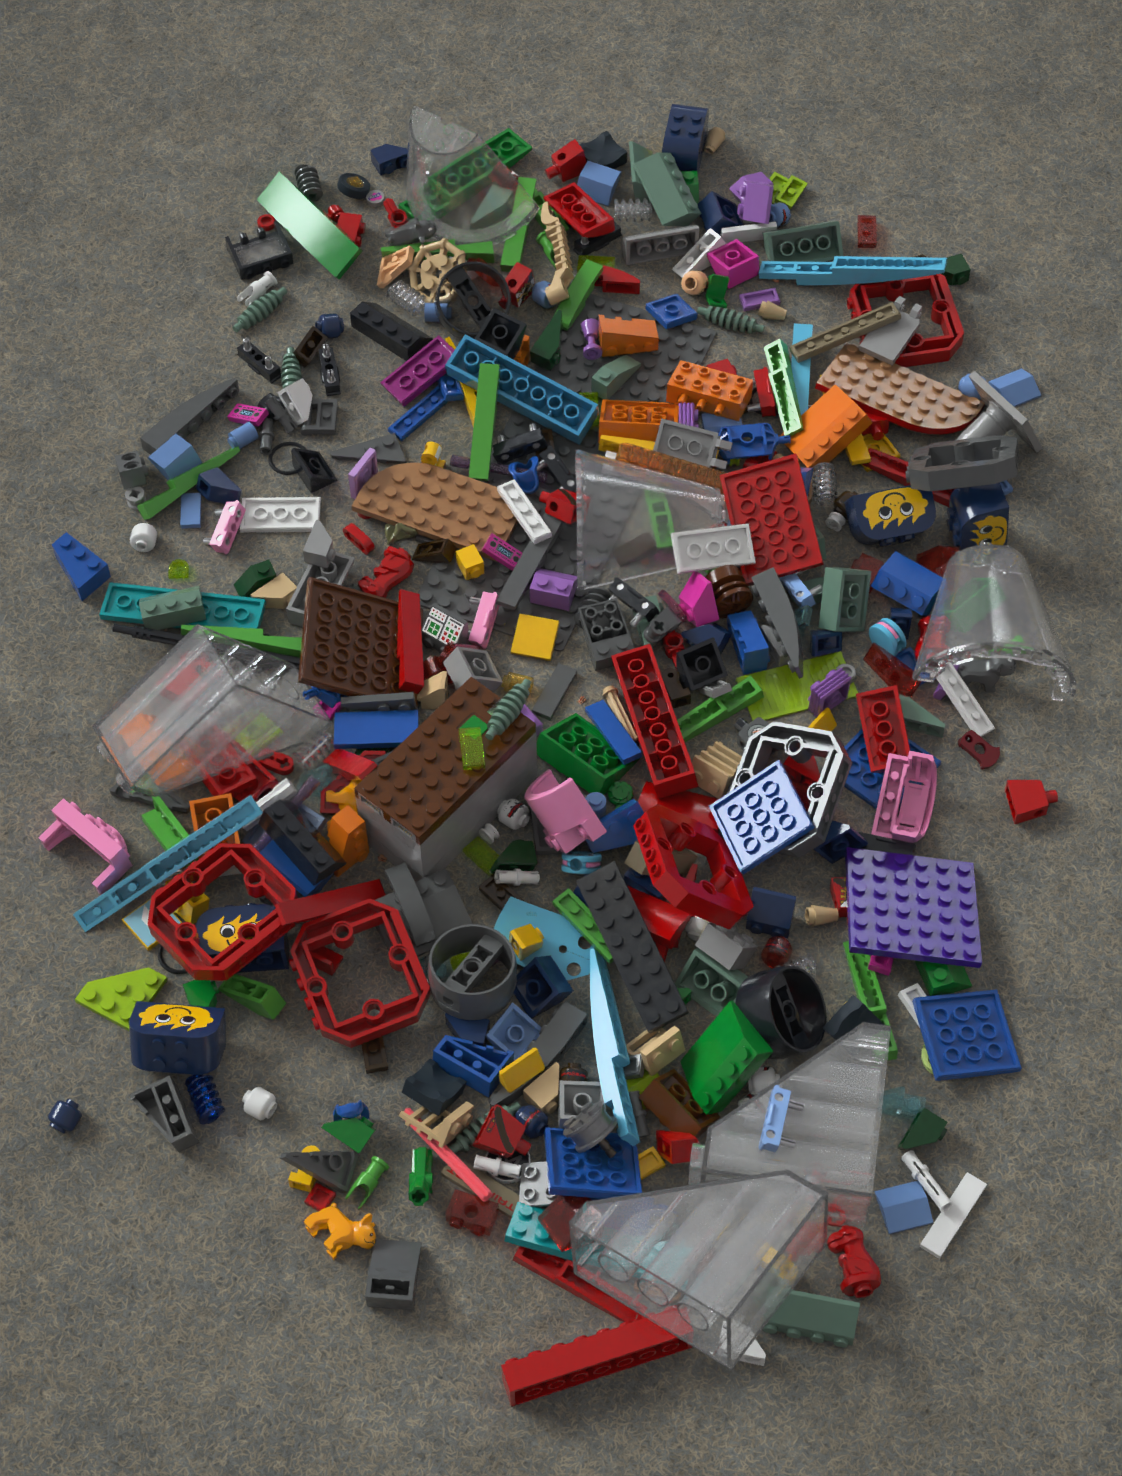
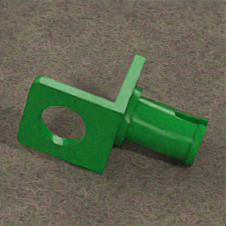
M712 274L708 277L709 285L705 298L710 306L727 308L728 305L724 300V296L730 279L728 276Z

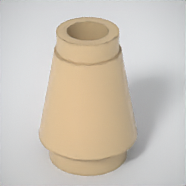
M713 127L709 130L704 147L706 153L713 154L725 140L724 130L719 127Z
M767 300V302L762 301L758 315L762 316L763 319L784 321L787 310Z
M811 905L805 909L806 924L812 925V927L838 921L837 908Z

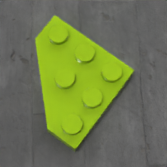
M149 967L87 982L75 998V1002L129 1031V1019L136 1002H152L168 979Z

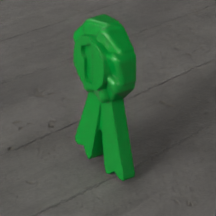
M625 781L614 782L608 788V799L616 806V809L633 799V789Z

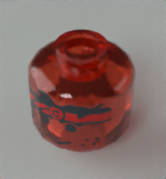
M782 936L771 937L767 940L761 952V958L770 968L786 966L793 953V948L786 938Z

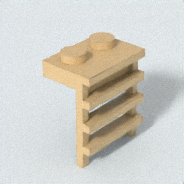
M717 741L714 742L713 746H708L706 751L702 750L699 756L696 754L692 765L698 786L718 799L726 795L730 781L735 778L736 769L740 764L742 756L724 746L722 742Z
M673 1026L668 1031L660 1028L649 1033L645 1030L626 1045L628 1055L641 1054L645 1066L644 1069L648 1071L651 1077L686 1051L681 1032L676 1026ZM657 1032H659V1034H657L655 1037H653L651 1040H649L647 1043H645L643 1046H641L639 1049H637L640 1045H642L644 1042H646L648 1039H650L653 1035H655Z
M466 1101L452 1113L447 1110L439 1116L433 1113L422 1122H419L418 1119L429 1111L423 1106L411 1115L401 1111L399 1117L406 1120V1126L409 1127L412 1124L417 1127V1133L420 1134L423 1131L428 1135V1140H437L439 1142L438 1146L443 1148L470 1124L473 1118L471 1113L474 1105ZM442 1115L445 1117L443 1122L437 1125L434 1129L429 1128V1126L436 1122L439 1118H441Z

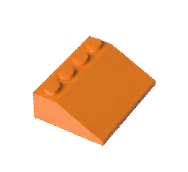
M835 384L801 415L804 430L790 436L791 443L784 445L793 454H797L798 459L806 468H813V475H816L868 428L872 421Z
M602 399L598 443L600 442L601 435L655 442L661 418L678 423L679 405L666 402Z

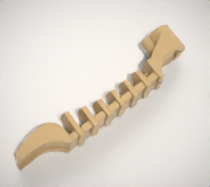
M547 201L542 205L541 221L546 226V236L554 248L557 271H555L551 285L545 288V293L550 304L553 306L569 298L567 287L575 277L572 273L571 254L568 251L570 248L567 244V232L559 218L554 216V211H551Z

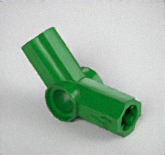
M426 1147L414 1149L412 1155V1173L409 1174L408 1195L409 1200L415 1206H423L429 1200V1195L433 1194V1152Z

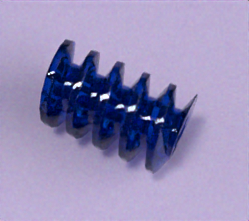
M192 1075L185 1080L187 1091L193 1102L199 1123L203 1125L210 1124L225 1112V1107L221 1106L222 1099L217 1098L219 1092L215 1090L217 1086L212 1082L214 1079L212 1075Z

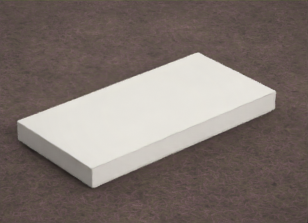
M321 497L242 498V506L246 511L240 523V533L311 532L315 521L320 520Z
M749 524L671 534L677 574L712 570L724 565L744 566L756 563Z

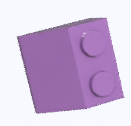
M744 181L740 187L741 204H738L737 208L739 218L769 224L773 186L764 182Z
M539 569L535 572L530 586V603L569 611L580 577Z

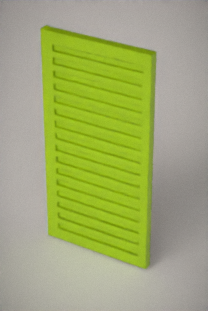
M839 651L804 660L803 677L800 679L796 672H791L789 665H784L737 677L735 681L740 683L751 675L760 686L764 698L747 708L752 721L757 717H761L766 721L808 710V698L811 695L810 687L816 681L821 682L826 679V675L834 669L836 671L839 665L846 664L842 652ZM854 682L850 684L848 696L845 700L856 698L858 691Z

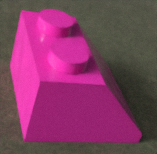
M738 239L707 253V258L715 274L729 277L730 280L727 286L729 289L759 275V256Z
M698 571L693 572L679 595L680 604H678L680 614L685 616L689 622L693 623L696 627H700L719 620L712 583Z

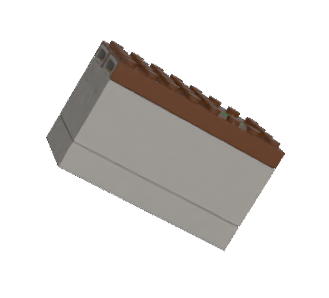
M470 677L354 788L358 815L366 824L368 845L379 854L384 855L395 866L405 863L415 881L446 868L479 835V830L484 828L486 823L490 824L498 816L497 810L499 805L504 800L515 799L538 776L536 723L520 712L519 716L501 735H495L492 740H488L485 737L489 730L487 724L502 698L473 677Z

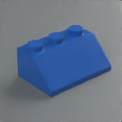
M895 551L880 568L871 587L918 614L928 616L948 580Z
M274 840L259 852L304 897L319 893L334 874L332 873L313 886Z

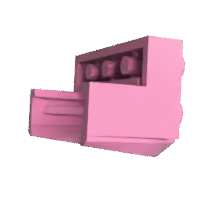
M909 751L908 757L888 754L871 832L872 835L909 843H915L924 837L931 820L937 786V768L933 755ZM909 781L921 782L924 785L909 783ZM905 786V788H904V793H903V798H902V803H901V807H900V811H899V816L897 817V815H898V810H899V805H900V801H901V796H902L903 787Z
M64 798L51 810L57 820L39 837V840L50 851L61 841L75 834L110 865L92 882L100 895L108 891L133 866L129 860L130 855L123 837L115 828L105 823L101 818L97 817L95 819L90 814L84 816L80 813L81 809L74 802L68 803Z

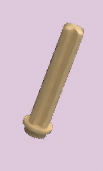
M607 686L603 689V698L607 700L614 715L636 743L638 738L620 701L618 689L614 688V686Z

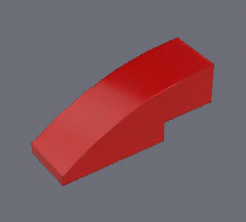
M603 265V272L594 283V286L603 287V292L640 294L639 279L609 266Z

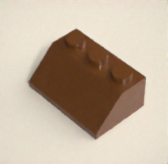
M675 1069L655 1078L639 1096L644 1106L659 1118L663 1126L667 1127L670 1131L690 1133L696 1138H699L721 1118L718 1113L705 1114L703 1109L694 1100L688 1082Z

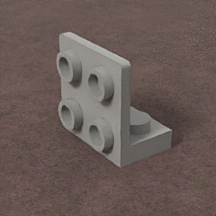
M546 1161L523 1163L519 1202L532 1207L555 1205L561 1213L572 1214L573 1196L549 1194Z

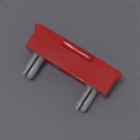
M764 367L763 369L754 370V378L752 380L753 385H756L759 403L747 405V411L761 410L762 417L776 416V407L768 369Z

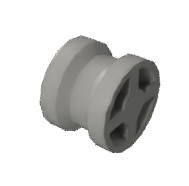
M139 486L128 488L125 492L128 507L132 510H138L137 505L147 501L144 490Z

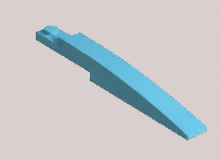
M834 256L833 262L762 261L759 279H796L797 285H846L894 281L944 273L947 258Z
M251 795L127 876L108 891L76 911L73 916L85 932L257 818L263 811Z
M593 948L590 950L591 1016L604 1103L613 1109V1115L618 1123L617 1133L619 1137L634 1146L640 1143V1138L623 1067L630 1064L607 962Z

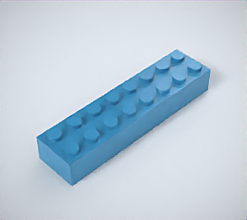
M466 334L445 364L447 375L475 390L478 388L480 363L499 364L500 379L497 401L579 445L599 415L597 403Z

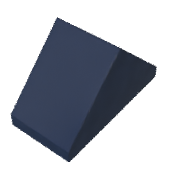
M810 630V652L812 656L842 651V631Z

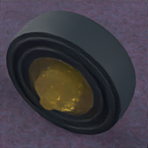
M344 173L339 177L337 187L342 194L354 199L366 198L370 191V183L367 179L354 173Z

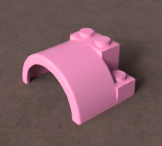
M548 769L526 790L524 798L545 828L543 830L546 835L544 840L550 848L554 847L557 852L561 851L567 854L586 839L594 842L607 832L572 778L559 784L552 771Z

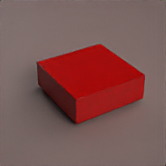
M316 1183L304 1203L320 1211L330 1206L336 1197V1193Z

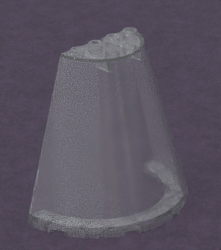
M413 106L408 128L406 197L414 218H418L419 221L431 220L435 223L437 231L432 237L438 241H441L442 238L448 240L455 239V245L492 241V244L495 245L516 235V231L523 225L527 226L539 211V206L481 136L453 122L444 125L441 123V117Z
M575 450L577 590L611 584L615 581V577L624 581L677 569L671 540L672 533L725 526V523H722L726 521V511L722 508L725 506V495L720 493V488L584 450Z
M989 542L955 552L947 563L914 668L912 680L933 683L941 673L946 671L945 668L948 664L958 665L972 661L974 656L1008 658L1045 666V671L1055 680V685L1051 692V700L1072 702L1076 693V677L1025 557L1017 550L1012 549L1011 546L994 545Z

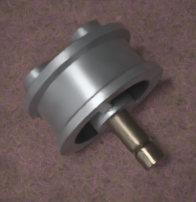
M602 1101L594 1104L588 1102L581 1108V1113L576 1117H571L563 1124L565 1127L563 1135L566 1138L570 1137L576 1144L575 1149L578 1153L585 1152L598 1144L605 1151L606 1155L612 1158L617 1152L611 1147L605 1137L614 1129L617 1119L614 1116H609L605 1111V1104Z

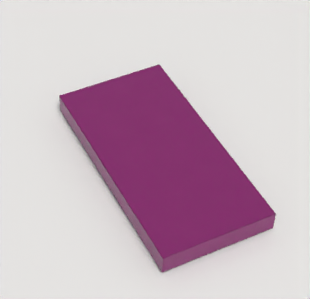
M438 335L380 383L405 407L447 373L445 364L453 354L454 349Z

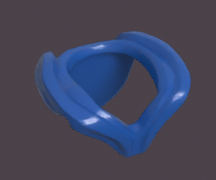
M537 456L530 458L527 464L520 462L509 464L510 474L525 494H533L539 487L537 474L539 459ZM516 468H520L525 472L518 473Z
M361 1100L358 1103H348L342 1106L337 1104L333 1111L334 1121L342 1120V1118L351 1119L360 1114L361 1118L365 1116L369 1119V1109Z

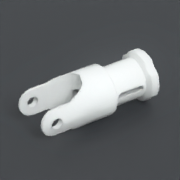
M266 271L261 279L254 281L238 295L237 301L241 302L247 296H250L245 301V305L248 307L253 301L264 296L270 287L277 285L276 278L271 272Z

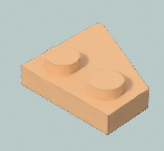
M411 246L382 257L377 281L379 288H385L412 264L414 249Z

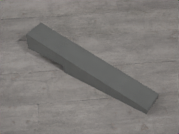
M546 513L543 515L542 519L552 532V537L535 545L530 539L496 600L497 605L512 610L517 608L529 589L535 572L543 567L547 560L548 552L562 532V520Z

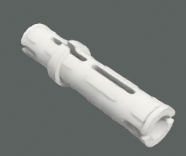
M913 1150L906 1152L901 1159L912 1172V1177L920 1182L941 1212L950 1209L953 1202L931 1176L927 1165L922 1164Z

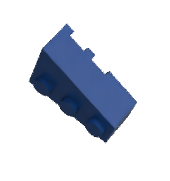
M67 532L52 544L58 563L81 601L111 578L108 564Z
M752 611L727 615L728 631L732 632L731 640L743 675L767 670V664L770 662L769 647L759 628L758 620L756 617L754 618Z
M632 799L599 819L607 832L594 842L588 839L585 840L591 852L596 853L627 846L638 841L633 825L644 814L638 801Z
M445 1035L433 1050V1060L446 1073L454 1077H461L467 1081V1086L489 1098L500 1084L499 1071L514 1061V1051L507 1050V1052L494 1049V1046L487 1045L483 1047L473 1044V1041Z

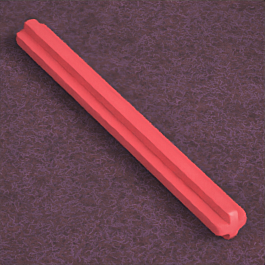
M406 1108L404 1110V1112L408 1115L414 1113V1111L411 1108ZM411 1124L410 1127L416 1132L417 1127ZM423 1131L420 1134L417 1133L482 1201L486 1202L492 1197L491 1190L447 1145L441 1148L438 1146L439 1142L437 1140H428V1135Z

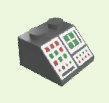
M433 603L421 630L422 642L427 648H434L443 657L447 658L456 647L466 648L469 644L468 621Z

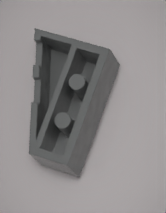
M167 1076L129 1094L130 1098L178 1152L199 1143L178 1085L171 1076Z

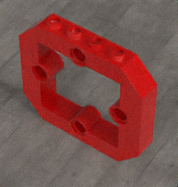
M942 274L855 284L850 290L849 298H847V307L852 310L851 320L872 311L869 298L885 296L889 301L895 302L899 296L903 297L904 293L929 290L933 301L931 320L941 325L944 336L923 338L920 334L915 333L895 361V364L902 367H912L949 361L963 343L964 330L946 277ZM867 334L860 336V344Z
M660 804L648 809L637 819L633 827L652 884L675 908L729 930L752 910L754 906L742 873L739 871L726 841L711 826ZM673 848L677 851H683L687 848L706 856L713 875L710 882L701 880L699 883H695L681 877L672 854Z
M218 844L216 847L209 849L198 861L192 862L181 874L175 875L171 882L157 889L154 895L151 896L148 927L151 935L195 980L227 981L295 927V924L282 926L275 909L256 925L252 923L242 925L237 932L238 939L212 959L199 946L200 938L195 925L190 922L178 924L170 916V914L192 897L202 895L206 891V886L233 865L244 875V883L249 896L253 898L265 896L274 906L278 903L298 899L296 888L251 844Z
M370 898L304 923L290 950L292 958L289 959L292 971H297L300 977L296 979L300 991L305 990L307 998H304L307 1010H313L315 1017L311 1019L315 1030H320L323 1037L350 1048L417 1023L431 995L430 986L398 909ZM383 924L392 945L388 952L390 966L396 971L403 972L411 995L385 1005L378 999H369L363 1005L362 1014L337 1023L328 1000L329 991L327 983L323 977L319 976L310 951L334 943L335 946L341 949L349 948L354 943V934ZM341 932L348 933L345 938L338 937V934ZM399 954L406 956L401 961L394 959ZM316 986L322 987V990L318 993L311 991ZM373 1009L380 1011L376 1016L369 1015V1012Z

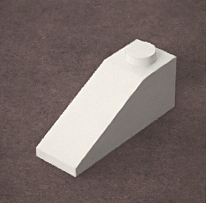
M710 228L672 270L681 278L689 271H702L711 266L707 253L727 243Z

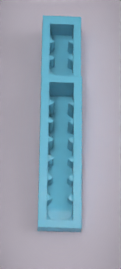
M794 323L792 345L812 337L813 325ZM792 355L791 367L800 413L802 415L808 410L811 358L798 363Z

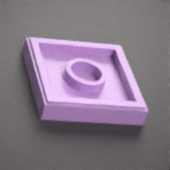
M372 448L366 451L348 474L350 494L353 499H356L363 485L378 473L376 450Z

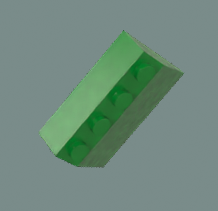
M577 713L541 732L536 743L537 756L556 768L558 772L563 773L568 778H572L575 784L584 788L589 794L598 792L604 795L614 782H618L640 760L639 758L623 765L597 727Z
M731 1000L680 1062L694 1100L703 1109L705 1114L708 1115L723 1111L772 1054L773 1050L735 1002Z

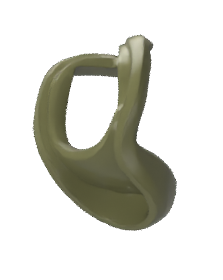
M388 523L385 525V536L388 546L396 541L412 538L417 535L415 529L409 528L402 523H398L396 526Z

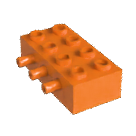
M680 360L667 383L666 402L677 405L680 402L682 404L684 402L686 404L693 402L694 409H698V411L739 421L752 398L753 380Z

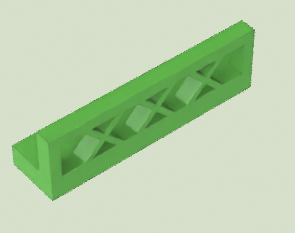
M157 794L152 796L155 809L141 816L145 825L166 851L189 836V834ZM197 857L196 859H194L193 861H191L179 870L188 867L192 862L198 861L199 858Z
M568 888L552 901L553 906L609 964L612 963L614 960L589 908Z

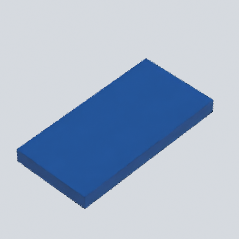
M418 710L335 712L334 749L398 747L419 727Z

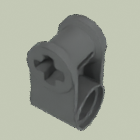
M668 606L646 627L643 632L644 638L650 643H657L668 633L673 632L682 621Z

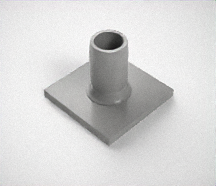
M973 371L969 378L988 408L956 440L994 435L1004 436L1006 432L1013 430L1036 453L1039 452L1042 446L1028 419L976 371Z

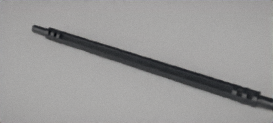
M114 624L112 629L113 632L132 635V638L299 670V657L139 626L129 627Z

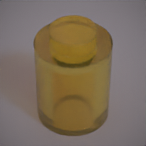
M509 672L508 675H504L501 686L504 687L505 692H509L515 684H521L524 679H529L532 683L528 688L531 694L534 678Z

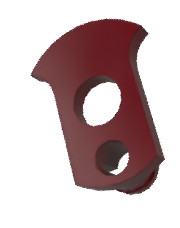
M973 730L966 732L958 740V746L979 762L980 769L990 768L999 759L1000 747L991 746ZM975 745H981L984 748V754L977 753Z

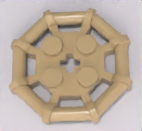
M445 238L427 245L422 244L412 264L407 268L410 277L411 295L416 296L424 303H434L436 289L441 278L456 264L459 265L466 262L465 251H461ZM440 249L439 254L432 256L430 251ZM448 251L454 254L452 259L446 256ZM425 256L427 259L422 262L421 268H418L419 264ZM438 270L442 271V273L439 274V278L436 276V272ZM417 273L421 275V284L419 285L417 281ZM448 281L440 291V293L446 292L445 296L439 297L440 303H453L456 301L457 294L453 289L451 290L452 287ZM425 289L431 291L430 297L423 293Z

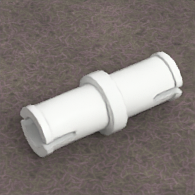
M514 869L513 871L496 870L494 879L496 884L511 883L514 886H520V884L537 885L540 875L538 871H521V869Z
M477 1154L473 1169L491 1172L493 1176H498L499 1174L518 1180L521 1165L504 1162L502 1158L492 1159Z

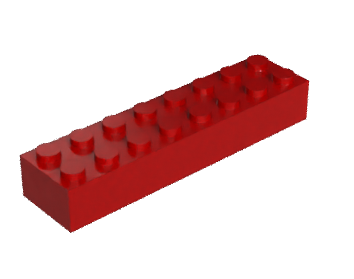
M651 644L612 655L614 669L657 798H664L699 787Z
M672 1306L657 1315L654 1313L647 1314L639 1321H625L619 1327L611 1330L604 1328L589 1337L586 1335L579 1336L568 1344L558 1343L549 1350L543 1352L536 1350L529 1353L527 1357L507 1360L505 1364L501 1365L503 1384L511 1407L692 1348L694 1332L685 1307L678 1308L677 1306Z

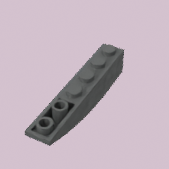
M232 378L215 385L171 411L140 438L142 449L151 455L175 434H178L185 440L190 433L196 432L204 421H208L214 412L221 410L230 398L237 396L239 392L238 380Z
M774 567L751 577L754 583L751 588L755 597L760 596L761 598L758 603L762 611H767L768 613L765 617L769 626H774L776 629L772 632L776 641H781L783 644L780 646L784 657L789 656L790 661L787 663L791 672H796L800 679L803 677V651L800 631L789 598Z
M566 1001L561 1007L557 1006L552 1014L551 1021L542 1026L539 1032L540 1036L536 1041L532 1040L527 1048V1052L535 1047L538 1049L545 1069L511 1093L502 1085L501 1089L498 1092L495 1091L490 1097V1109L497 1104L508 1106L523 1095V1090L554 1063H558L586 1026L587 1013Z

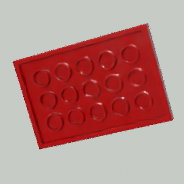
M796 453L719 475L731 526L749 524L756 563L741 566L742 575L748 586L754 585L751 577L774 567L778 577H783L824 565Z

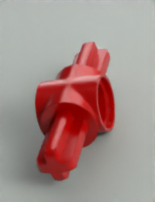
M387 198L383 202L389 214L387 218L391 223V227L397 228L408 222L406 213L397 208L393 199Z
M674 630L663 637L662 641L665 647V654L673 660L676 668V653L685 648L682 635Z

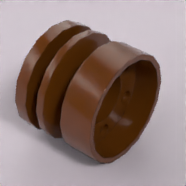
M724 565L714 569L705 576L712 583L719 618L723 619L727 618V615L744 612L753 602V594L737 566Z

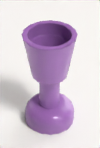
M592 318L586 319L581 323L584 337L588 341V345L583 349V355L588 360H596L602 356V348L595 342L598 338L599 322Z

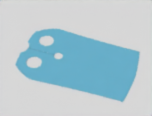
M510 896L496 921L494 929L509 940L510 931L532 924L534 929L537 927L544 936L542 948L522 961L515 954L518 965L526 967L535 957L551 955L566 980L590 974V950L594 947L592 945L588 949L579 947L578 940L582 935L563 915ZM560 946H566L567 951L561 953L559 951ZM570 963H577L581 967V972L577 976H571L567 972V966Z

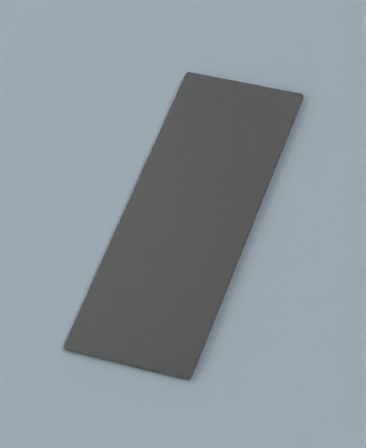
M590 294L586 299L584 309L569 330L562 329L560 362L554 365L551 371L539 365L536 366L534 371L597 403L599 415L580 445L552 431L555 452L579 483L580 494L590 497L586 516L572 524L563 521V530L548 552L547 560L541 569L578 576L580 579L569 611L530 603L529 587L515 610L499 606L492 630L514 637L519 614L558 620L560 624L554 650L563 651L576 626L574 616L585 600L590 588L595 586L645 483V479L640 476L602 467L606 452L598 450L602 398L591 392V377L603 365L628 355L640 362L641 367L609 400L666 402L667 383L680 360L701 365L716 335L714 330L688 322L665 329L647 310L594 294ZM599 315H604L605 318L615 319L617 316L621 317L622 320L632 321V318L655 320L659 337L658 350L606 357L601 356L596 360H588L583 355V349L588 345V341L584 337L581 323L590 318L596 319L599 322ZM598 332V338H597V340H595L596 344H598V345H600V344H599V332ZM513 410L501 435L504 436L505 440L530 432L529 425H532V423L536 425V429L540 428V430L548 428ZM535 452L503 464H497L492 455L489 481L481 482L497 487L514 480L509 472V464L513 462L527 464L528 460L535 456ZM545 467L537 471L539 478L537 491L533 494H525L541 518L545 514L546 504L539 502L541 492L552 493L560 488ZM516 468L518 473L525 472L520 468ZM518 522L508 544L523 553L530 538ZM455 551L451 562L433 563L418 592L420 594V606L431 609L433 603H436L462 619L474 623L479 605L470 604V597L481 598L483 592H496L500 595L512 570L499 562L482 557L485 573L477 578L466 580L456 563Z

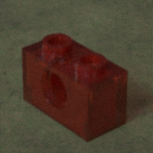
M455 1189L445 1213L446 1222H449V1225L456 1229H461L462 1227L470 1229V1232L477 1236H483L484 1234L490 1236L499 1214V1203L490 1200L484 1202L478 1196ZM469 1212L477 1213V1216L474 1218H469L466 1215Z

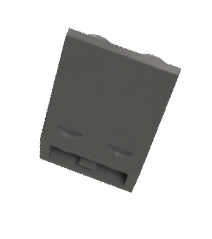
M617 598L578 608L589 656L595 671L614 666L611 658L612 655L634 649Z
M376 1239L366 1285L365 1299L367 1307L414 1311L422 1242Z

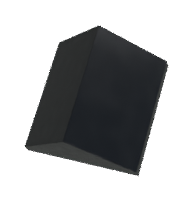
M298 448L291 450L292 465L310 493L338 481L320 452Z

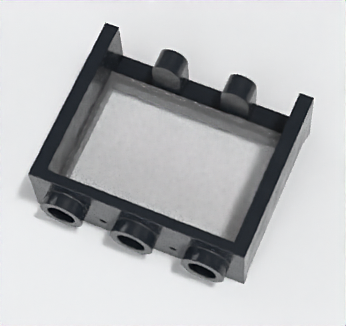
M278 221L274 222L275 232L266 234L263 227L257 229L258 237L248 240L247 234L241 233L239 236L240 243L232 245L229 236L225 237L227 251L241 280L252 279L266 271L272 272V270L287 268L294 264L292 251Z

